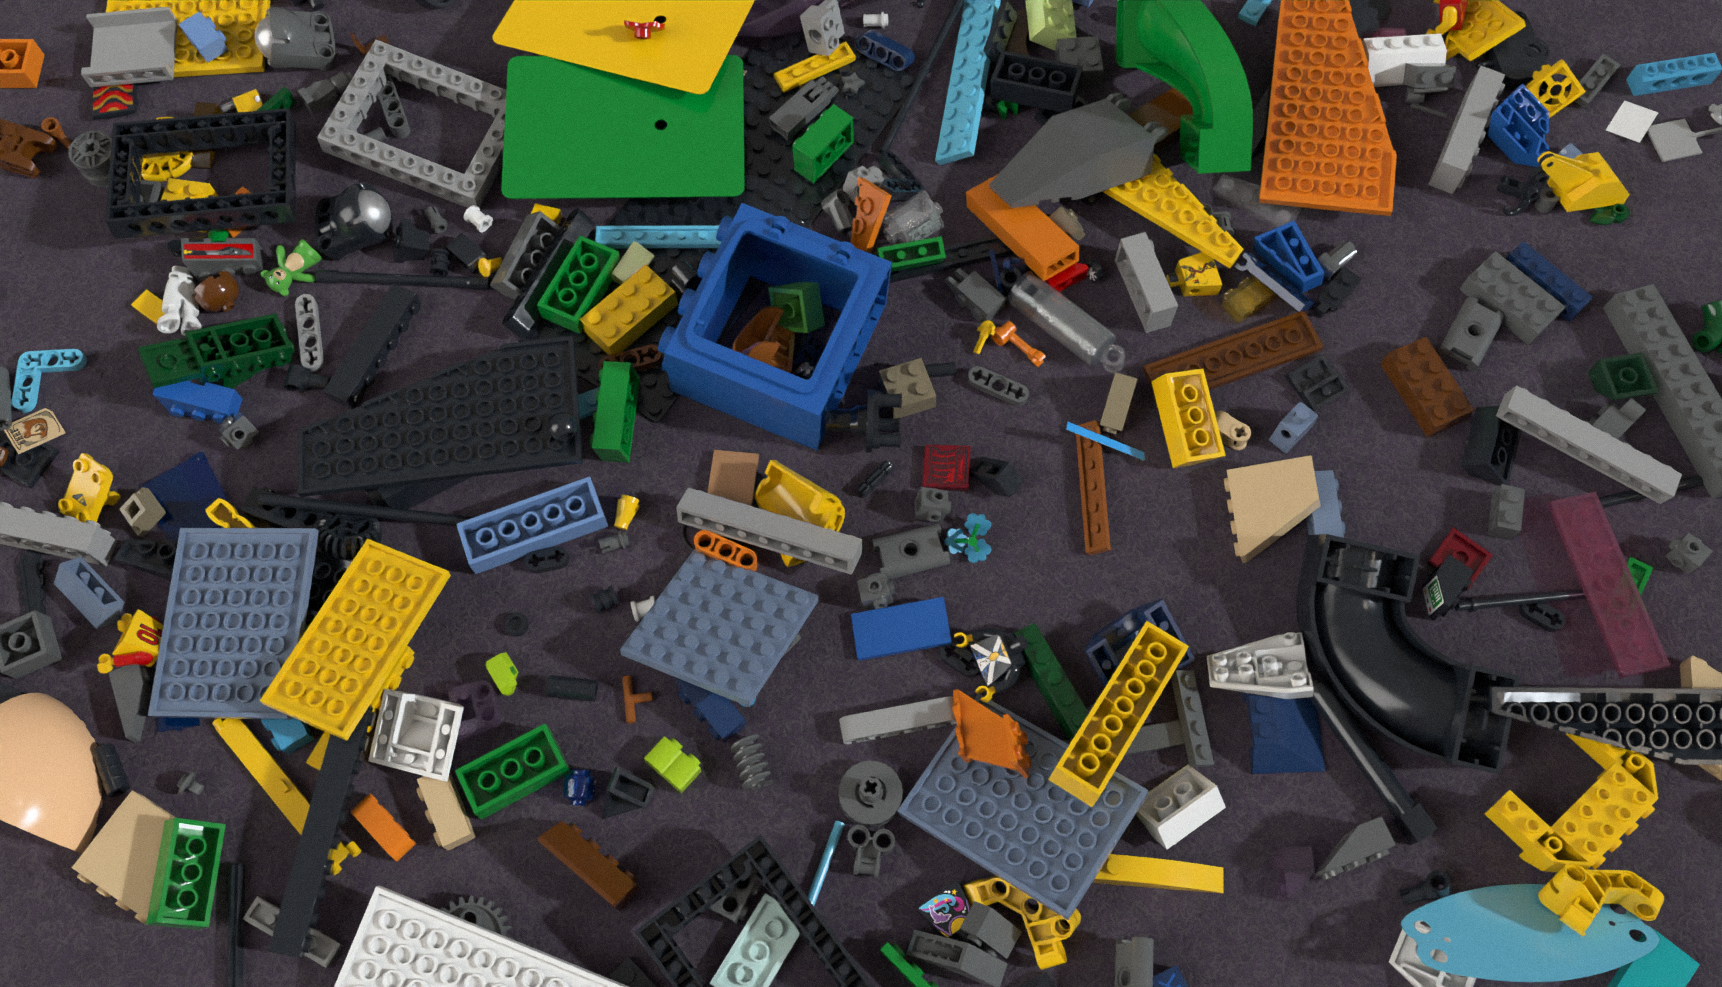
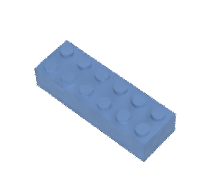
M590 477L456 524L469 566L475 574L525 557L529 552L550 548L608 527Z

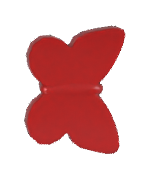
M624 20L625 27L633 30L634 38L651 39V31L657 32L665 29V24H658V21L638 23Z

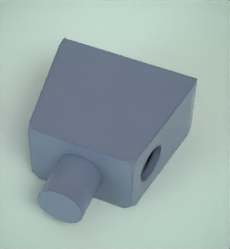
M1299 402L1279 423L1269 441L1287 454L1313 427L1318 415L1305 404ZM1286 431L1290 433L1291 438L1284 436Z

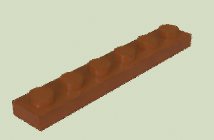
M1096 420L1078 425L1100 434V424ZM1076 434L1085 550L1088 555L1111 551L1102 446L1099 442Z

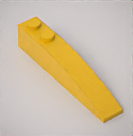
M1110 854L1092 883L1223 894V867Z

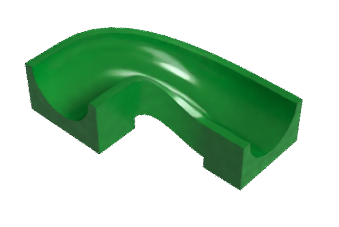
M1117 0L1116 63L1122 68H1137L1162 80L1178 90L1191 104L1193 114H1183L1180 116L1179 157L1198 174L1251 171L1253 108L1250 90L1239 57L1231 41L1212 13L1201 0Z

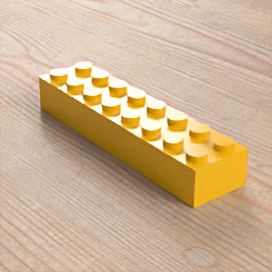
M1146 621L1048 780L1090 807H1093L1189 646Z

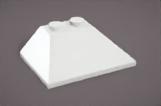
M384 689L368 761L441 781H448L464 707L457 703L424 695Z

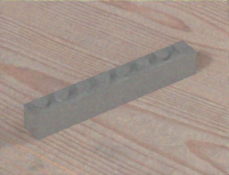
M1516 385L1504 394L1496 414L1498 418L1659 504L1675 496L1682 474L1671 466L1664 465L1653 459L1650 455L1632 448L1631 445L1619 441L1609 433L1603 432L1591 426L1590 423L1574 417L1568 411L1562 410L1550 404L1547 400L1531 394L1525 388H1520Z
M688 488L676 507L679 523L851 575L862 554V539L853 535L826 529L809 522L799 521L765 509L752 507L745 503L708 494L701 490Z

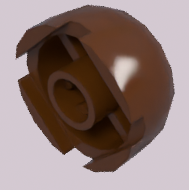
M229 271L219 272L221 276L216 279L213 276L208 277L193 290L196 294H192L193 299L203 309L209 312H220L222 310L228 312L235 307L234 302L238 299L239 286Z

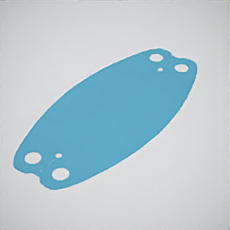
M1543 884L1498 885L1456 893L1417 908L1406 915L1401 922V926L1407 936L1416 941L1418 945L1416 952L1422 963L1426 966L1460 976L1510 982L1564 981L1604 973L1645 956L1656 948L1660 940L1656 932L1640 921V918L1628 910L1625 914L1615 913L1610 908V904L1602 905L1599 913L1584 932L1586 935L1582 937L1559 920L1560 915L1555 914L1541 903L1538 892L1545 886ZM1416 921H1424L1430 926L1431 931L1427 934L1420 933L1415 929L1414 923ZM1609 921H1613L1615 926L1610 925ZM1635 929L1643 932L1646 936V941H1635L1630 937L1629 931ZM1444 937H1448L1451 941L1446 942ZM1434 949H1439L1447 955L1448 959L1443 963L1437 962L1431 957L1430 952Z

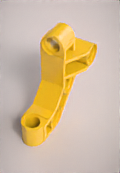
M1573 862L1567 863L1538 892L1541 903L1555 914L1560 915L1559 920L1582 937L1586 935L1584 932L1599 913L1603 904H1620L1638 918L1645 921H1653L1656 919L1664 902L1662 892L1632 871L1584 869Z
M996 875L963 885L970 907H972L974 901L986 906L999 902L1022 915L1034 949L1037 964L1041 970L1067 962L1066 953L1060 940L1070 937L1080 924L1081 915L1077 909H1075L1069 920L1039 902V909L1032 910L1028 906V899L1033 898ZM996 881H1001L1006 885V893H1001L997 890ZM1062 919L1066 920L1070 926L1066 925Z

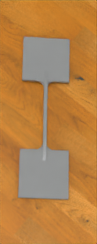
M1680 119L1651 125L1647 133L1661 161L1666 162L1702 154L1696 138L1722 132V127L1694 133L1689 128L1686 120Z

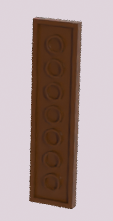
M1305 311L1144 365L1143 371L1153 390L1151 381L1164 374L1204 369L1208 389L1211 390L1320 352L1324 346Z

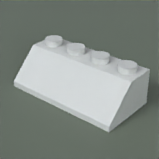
M1441 33L1364 38L1362 41L1374 87L1404 85L1403 79L1406 63L1445 64L1447 49Z

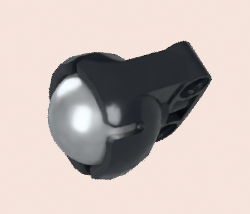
M359 183L347 187L340 194L331 198L321 199L316 206L315 215L317 249L331 259L338 261L347 254L385 241L393 232V218L389 205L381 193L367 183Z

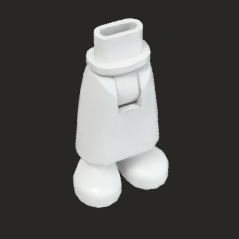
M173 266L172 272L169 273L162 303V312L165 314L157 320V328L160 332L173 333L177 331L180 326V318H183L181 333L184 336L187 331L202 329L201 323L196 318L199 315V305L192 297V294L196 295L193 291L195 284L193 276L190 275V270L187 267Z

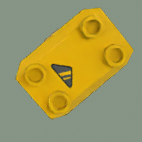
M81 453L79 458L73 462L74 472L64 498L59 500L58 507L62 514L74 517L79 522L85 523L86 520L97 522L102 507L108 504L113 506L120 499V495L115 491L111 492L109 490L113 480V474L110 469L96 462L90 455Z

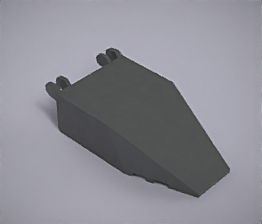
M1119 92L1112 93L1106 99L1052 116L989 184V188L1011 208L1039 205V201L1051 199L1052 203L1059 202V198L1071 197L1072 200L1081 199L1149 175L1152 172L1154 144L1163 140L1168 130L1163 126L1160 127L1157 121L1148 122L1143 128L1124 113L1130 107V100L1124 99V96Z

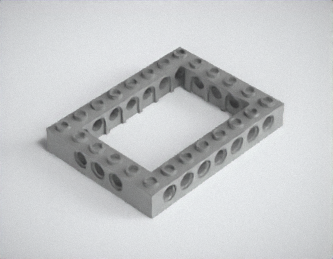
M375 40L317 139L322 151L461 206L469 208L472 205H476L480 208L503 165L506 90ZM385 74H390L400 82L403 80L416 85L418 89L424 88L434 92L437 96L442 95L452 99L457 104L460 102L470 106L475 111L480 110L491 114L495 118L465 174L357 133V128L362 120L366 119V113L371 104L376 102L377 92L379 93L381 87L386 85L387 79Z

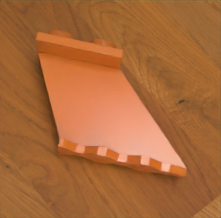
M958 689L953 690L954 704L952 707L957 723L955 733L959 742L958 755L966 763L971 762L972 759L1016 770L1024 778H1029L1028 768H1031V759L1029 754L1026 753L1025 745H1028V738L1025 730H1021L1018 722L1014 721L1009 714H1004L1002 718Z

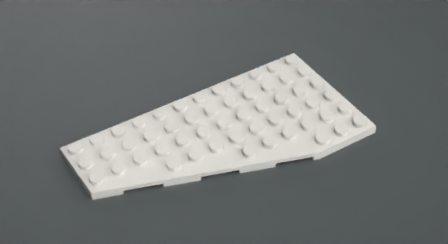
M376 886L334 987L629 986L382 886Z

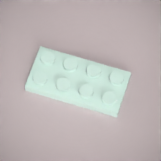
M766 893L764 894L710 982L712 986H770L801 935L774 898Z

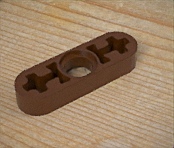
M647 345L605 356L599 361L598 367L599 370L603 369L604 361L625 362L627 358L634 357L637 359V362L633 367L638 372L659 366L663 361V355L658 351L657 345ZM650 353H654L655 359L650 358ZM640 355L643 356L644 362H642V363H641Z

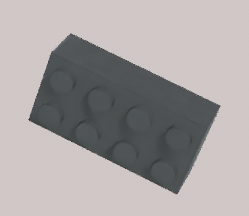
M1496 251L1466 279L1460 288L1468 297L1477 298L1478 304L1495 313L1500 310L1505 316L1501 324L1527 345L1531 344L1565 308L1563 304Z

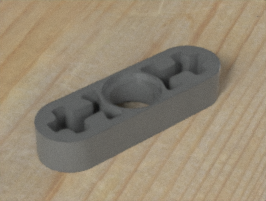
M980 366L973 367L968 373V383L980 391L1015 406H1022L1028 400L1029 391L1027 387ZM981 374L982 379L975 381V376ZM989 377L991 379L989 380L988 386H986V381H988ZM1000 382L1005 388L1002 391H996L992 388V384ZM1008 386H1010L1011 390L1009 391V394L1006 395L1008 391ZM1018 391L1022 392V397L1020 396L1019 399H1016L1015 394Z

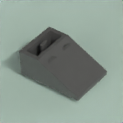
M1382 816L1360 824L1345 833L1312 875L1313 879L1321 877L1325 881L1344 872V870L1348 872L1367 862L1369 864L1389 855L1388 849L1396 846Z

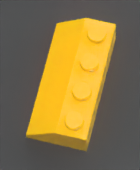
M1204 369L1167 373L1151 381L1172 467L1190 466L1226 456Z

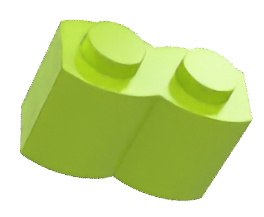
M664 736L644 759L650 767L682 794L700 774L701 768L698 766L700 761L691 753L688 756L681 751V744L674 738L668 740Z

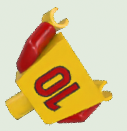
M139 609L133 616L125 613L121 620L117 621L118 630L123 633L112 653L114 658H111L108 654H102L99 657L97 668L100 673L110 672L113 669V665L116 667L128 665L150 667L158 659L163 631L162 623L157 617L149 616Z

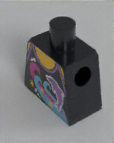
M956 880L921 905L917 912L940 936L952 938L955 935L959 941L971 943L966 939L968 934L960 929L971 907L959 882Z

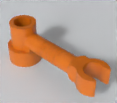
M1007 321L1004 325L994 330V336L990 335L991 339L999 346H1003L1007 341H1011L1028 356L1035 366L1039 367L1044 362L1043 359L1046 357L1044 353L1035 348L1033 349L1014 333L1016 327L1012 322Z

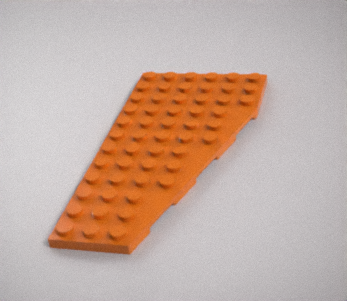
M1280 0L1259 203L1391 216L1397 155L1390 141L1385 124L1386 119L1378 93L1376 94L1368 69L1369 64L1361 38L1358 37L1349 0Z

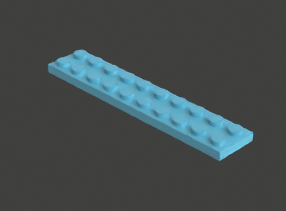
M965 0L935 158V162L939 165L974 156L990 59L983 49L1001 0Z

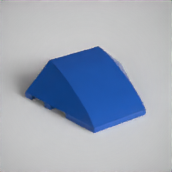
M1521 84L1492 112L1488 137L1513 163L1538 167L1540 166L1537 161L1538 157L1549 150V145L1545 142V135L1549 133V111L1524 84Z

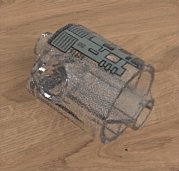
M922 190L885 213L883 218L885 229L883 233L888 242L893 245L924 240L944 227L940 216L943 213L939 203H933L928 193Z

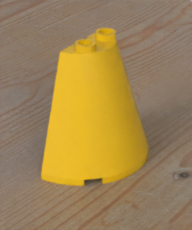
M770 460L765 470V474L768 477L759 483L754 494L759 508L839 532L845 517V508L841 504L840 499L777 460ZM781 554L787 567L805 562V560Z

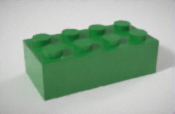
M579 236L537 304L541 317L581 334L583 328L580 318L601 301L613 281L612 272L621 260L619 252Z
M604 361L603 369L599 370V382H601L600 390L596 392L598 407L597 412L593 414L595 429L594 434L590 436V447H592L602 461L629 463L640 377L629 362Z
M546 724L455 770L474 814L481 820L571 773L551 730Z
M173 818L164 822L146 925L196 930L209 927L226 824Z

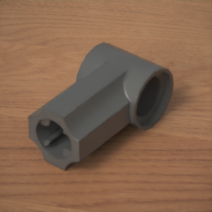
M837 189L823 199L821 204L823 210L831 216L838 235L852 232L853 219L848 209L850 204L848 195L842 189Z
M1343 240L1332 251L1322 254L1317 261L1324 271V277L1328 281L1332 280L1331 277L1333 275L1336 276L1343 266L1357 254L1353 243Z

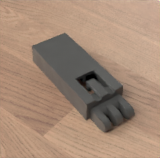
M821 77L817 82L809 81L769 117V126L787 140L791 139L831 102V98L838 93L839 89L836 86L832 87L833 84L829 81L826 83L827 80L824 77Z

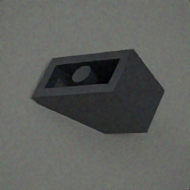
M980 457L969 472L970 476L991 491L1005 497H1011L1016 493L1018 487L1023 482V479L1010 462Z

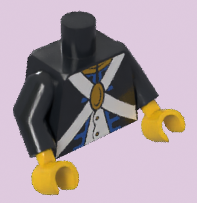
M994 628L972 631L970 635H965L961 632L954 635V638L963 636L965 639L962 644L956 645L959 648L966 647L969 642L973 641L974 643L970 647L987 687L979 686L975 691L976 694L987 691V695L980 699L982 702H989L992 694H999L1015 685L1021 672L1020 669L1026 663L1022 653L1023 650L1028 648V641L1025 637L1020 635L1016 638L1013 633H1004L1003 630Z

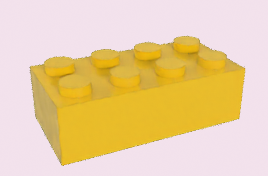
M645 264L580 318L582 328L608 355L623 352L678 305L676 292Z

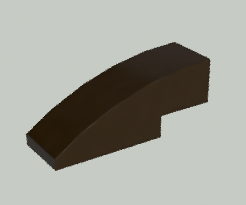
M196 102L193 116L223 114L217 103ZM217 148L192 150L191 168L211 169Z

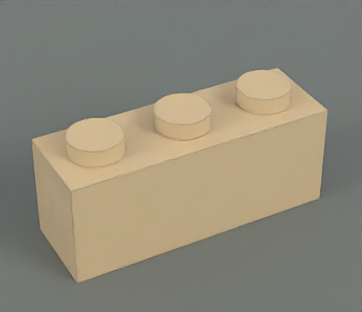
M449 772L448 781H441L426 776L417 779L419 787L416 790L420 800L426 802L428 809L425 810V814L429 823H434L437 832L433 834L438 846H442L449 851L476 838L451 772Z

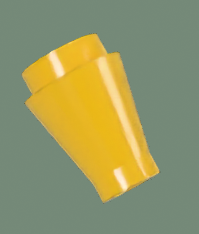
M622 495L621 499H618L615 527L623 530L628 529L630 522L640 507L638 499L628 495Z

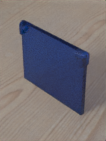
M204 452L196 453L189 457L190 459L141 486V488L150 489L166 512L158 522L168 541L178 542L180 528L221 527L209 518L206 509L218 498L228 503L230 502Z

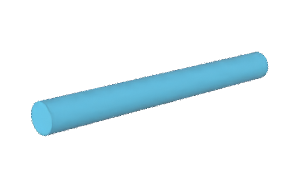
M835 821L807 895L813 906L817 900L845 825L840 821Z

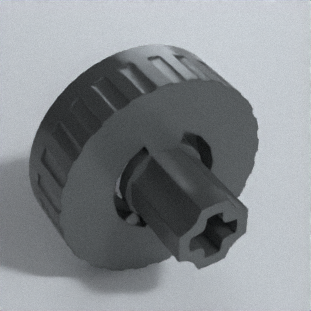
M871 760L859 762L848 769L841 779L839 785L840 806L847 818L857 825L868 828L882 826L896 816L897 810L902 804L903 788L901 780L897 773L885 763ZM876 787L875 794H872L871 792L866 793V790H868L869 788L872 789Z

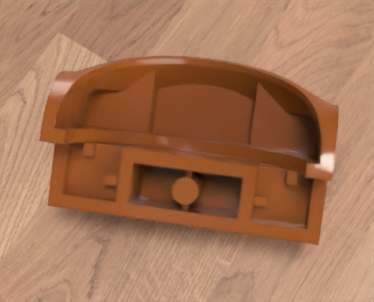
M776 306L761 308L740 331L732 344L731 350L791 373L795 333L777 324L784 309Z

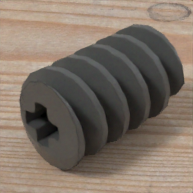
M757 734L744 737L731 746V751L736 753L734 760L739 762L736 766L737 770L743 771L739 777L740 780L745 781L742 784L745 790H757L773 783V780H765L771 772L762 770L768 763L759 761L765 756V753H757L756 751L762 747L761 743L754 744L753 742L759 738Z

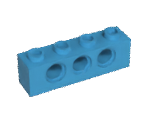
M1715 53L1636 65L1626 80L1633 96L1712 84L1722 71V66Z

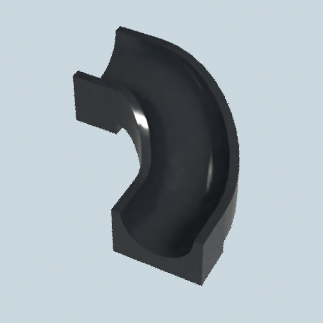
M1330 534L1308 535L1297 589V621L1299 631L1302 633L1306 653L1321 681L1326 680L1346 709L1358 722L1388 742L1408 751L1450 764L1501 775L1512 718L1490 712L1489 687L1519 686L1521 676L1458 662L1436 651L1416 634L1407 620L1405 603H1411L1421 555Z

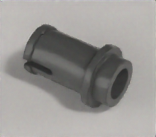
M381 127L364 134L377 141L387 139Z
M432 206L425 209L424 214L431 224V230L436 233H443L447 229V222L441 217L438 209L433 206V209Z
M621 531L617 535L599 539L603 554L622 547L626 549V546L630 545L627 533H621Z

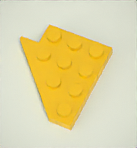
M1468 0L1462 30L1449 31L1444 44L1447 49L1446 61L1458 53L1463 55L1468 61H1472L1526 27L1524 19L1499 0Z

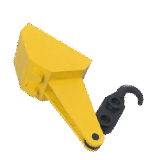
M1547 151L1542 153L1537 159L1540 166L1530 172V176L1521 191L1519 206L1509 210V206L1506 205L1503 211L1506 216L1521 214L1527 209L1531 201L1540 196V192L1546 182L1550 188H1553L1552 191L1556 197H1560L1559 201L1567 212L1624 204L1630 194L1599 152L1581 154L1571 159Z

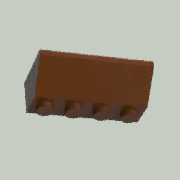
M561 821L540 835L537 840L619 912L640 888L635 883L638 879L626 869L623 873L617 868L619 862L610 854L604 857L598 852L601 847L591 838L587 841L580 836L583 831L571 822L567 825L564 821Z

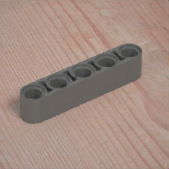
M385 74L387 79L386 85L382 86L377 94L393 136L403 139L410 134V126L392 76Z

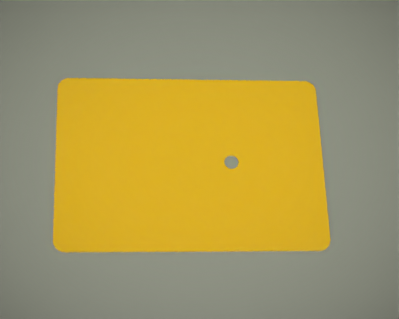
M514 0L494 32L493 41L499 45L694 94H704L710 89L755 0ZM657 16L666 17V21L662 23L665 24V29L657 32L651 31V39L634 38V31L627 29L624 25V20L646 23L655 22L654 19Z

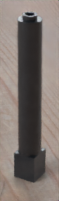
M1319 678L1313 681V697L1308 698L1394 816L1392 821L1409 844L1418 843L1436 831L1438 828L1420 803L1415 804L1326 680L1321 682Z

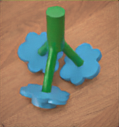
M971 513L965 522V527L969 529L971 536L967 538L966 535H963L962 529L955 530L951 528L947 531V538L944 542L948 546L950 554L963 552L964 546L968 543L965 554L971 563H976L978 561H985L986 555L991 552L990 545L986 544L984 539L978 541L976 539V536L979 534L982 536L986 535L987 530L991 528V522L986 520L983 514L977 516Z

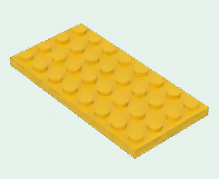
M367 539L260 699V702L263 705L347 741L451 576L449 571Z

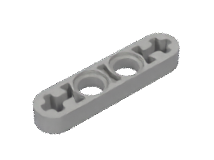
M303 294L295 301L301 363L309 372H317L324 365L318 305L313 296ZM309 301L308 311L310 313H306V310L303 307L305 305V302ZM307 320H314L313 326L309 328L303 327ZM309 339H316V343L312 347L305 346ZM309 353H313V357L316 359L313 365L309 364L311 362V355Z

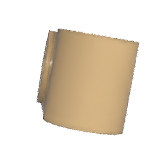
M1217 411L1215 416L1222 443L1234 450L1244 449L1248 443L1247 440L1251 436L1249 426L1236 420L1224 411Z

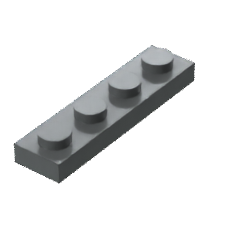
M1175 670L1171 676V682L1189 766H1213L1214 761L1194 671Z

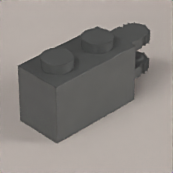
M961 268L955 270V276L961 281L960 284L950 276L945 279V284L955 293L957 302L961 306L969 308L972 315L979 321L991 320L1005 307L1006 298L975 271L968 275Z

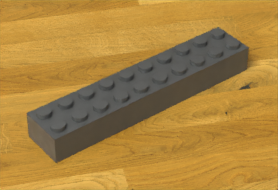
M1654 284L1615 294L1603 307L1606 315L1696 472L1703 478V484L1711 498L1722 496V398Z

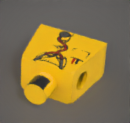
M1203 252L1179 260L1175 273L1166 276L1169 286H1180L1183 296L1218 295L1222 287L1214 259Z

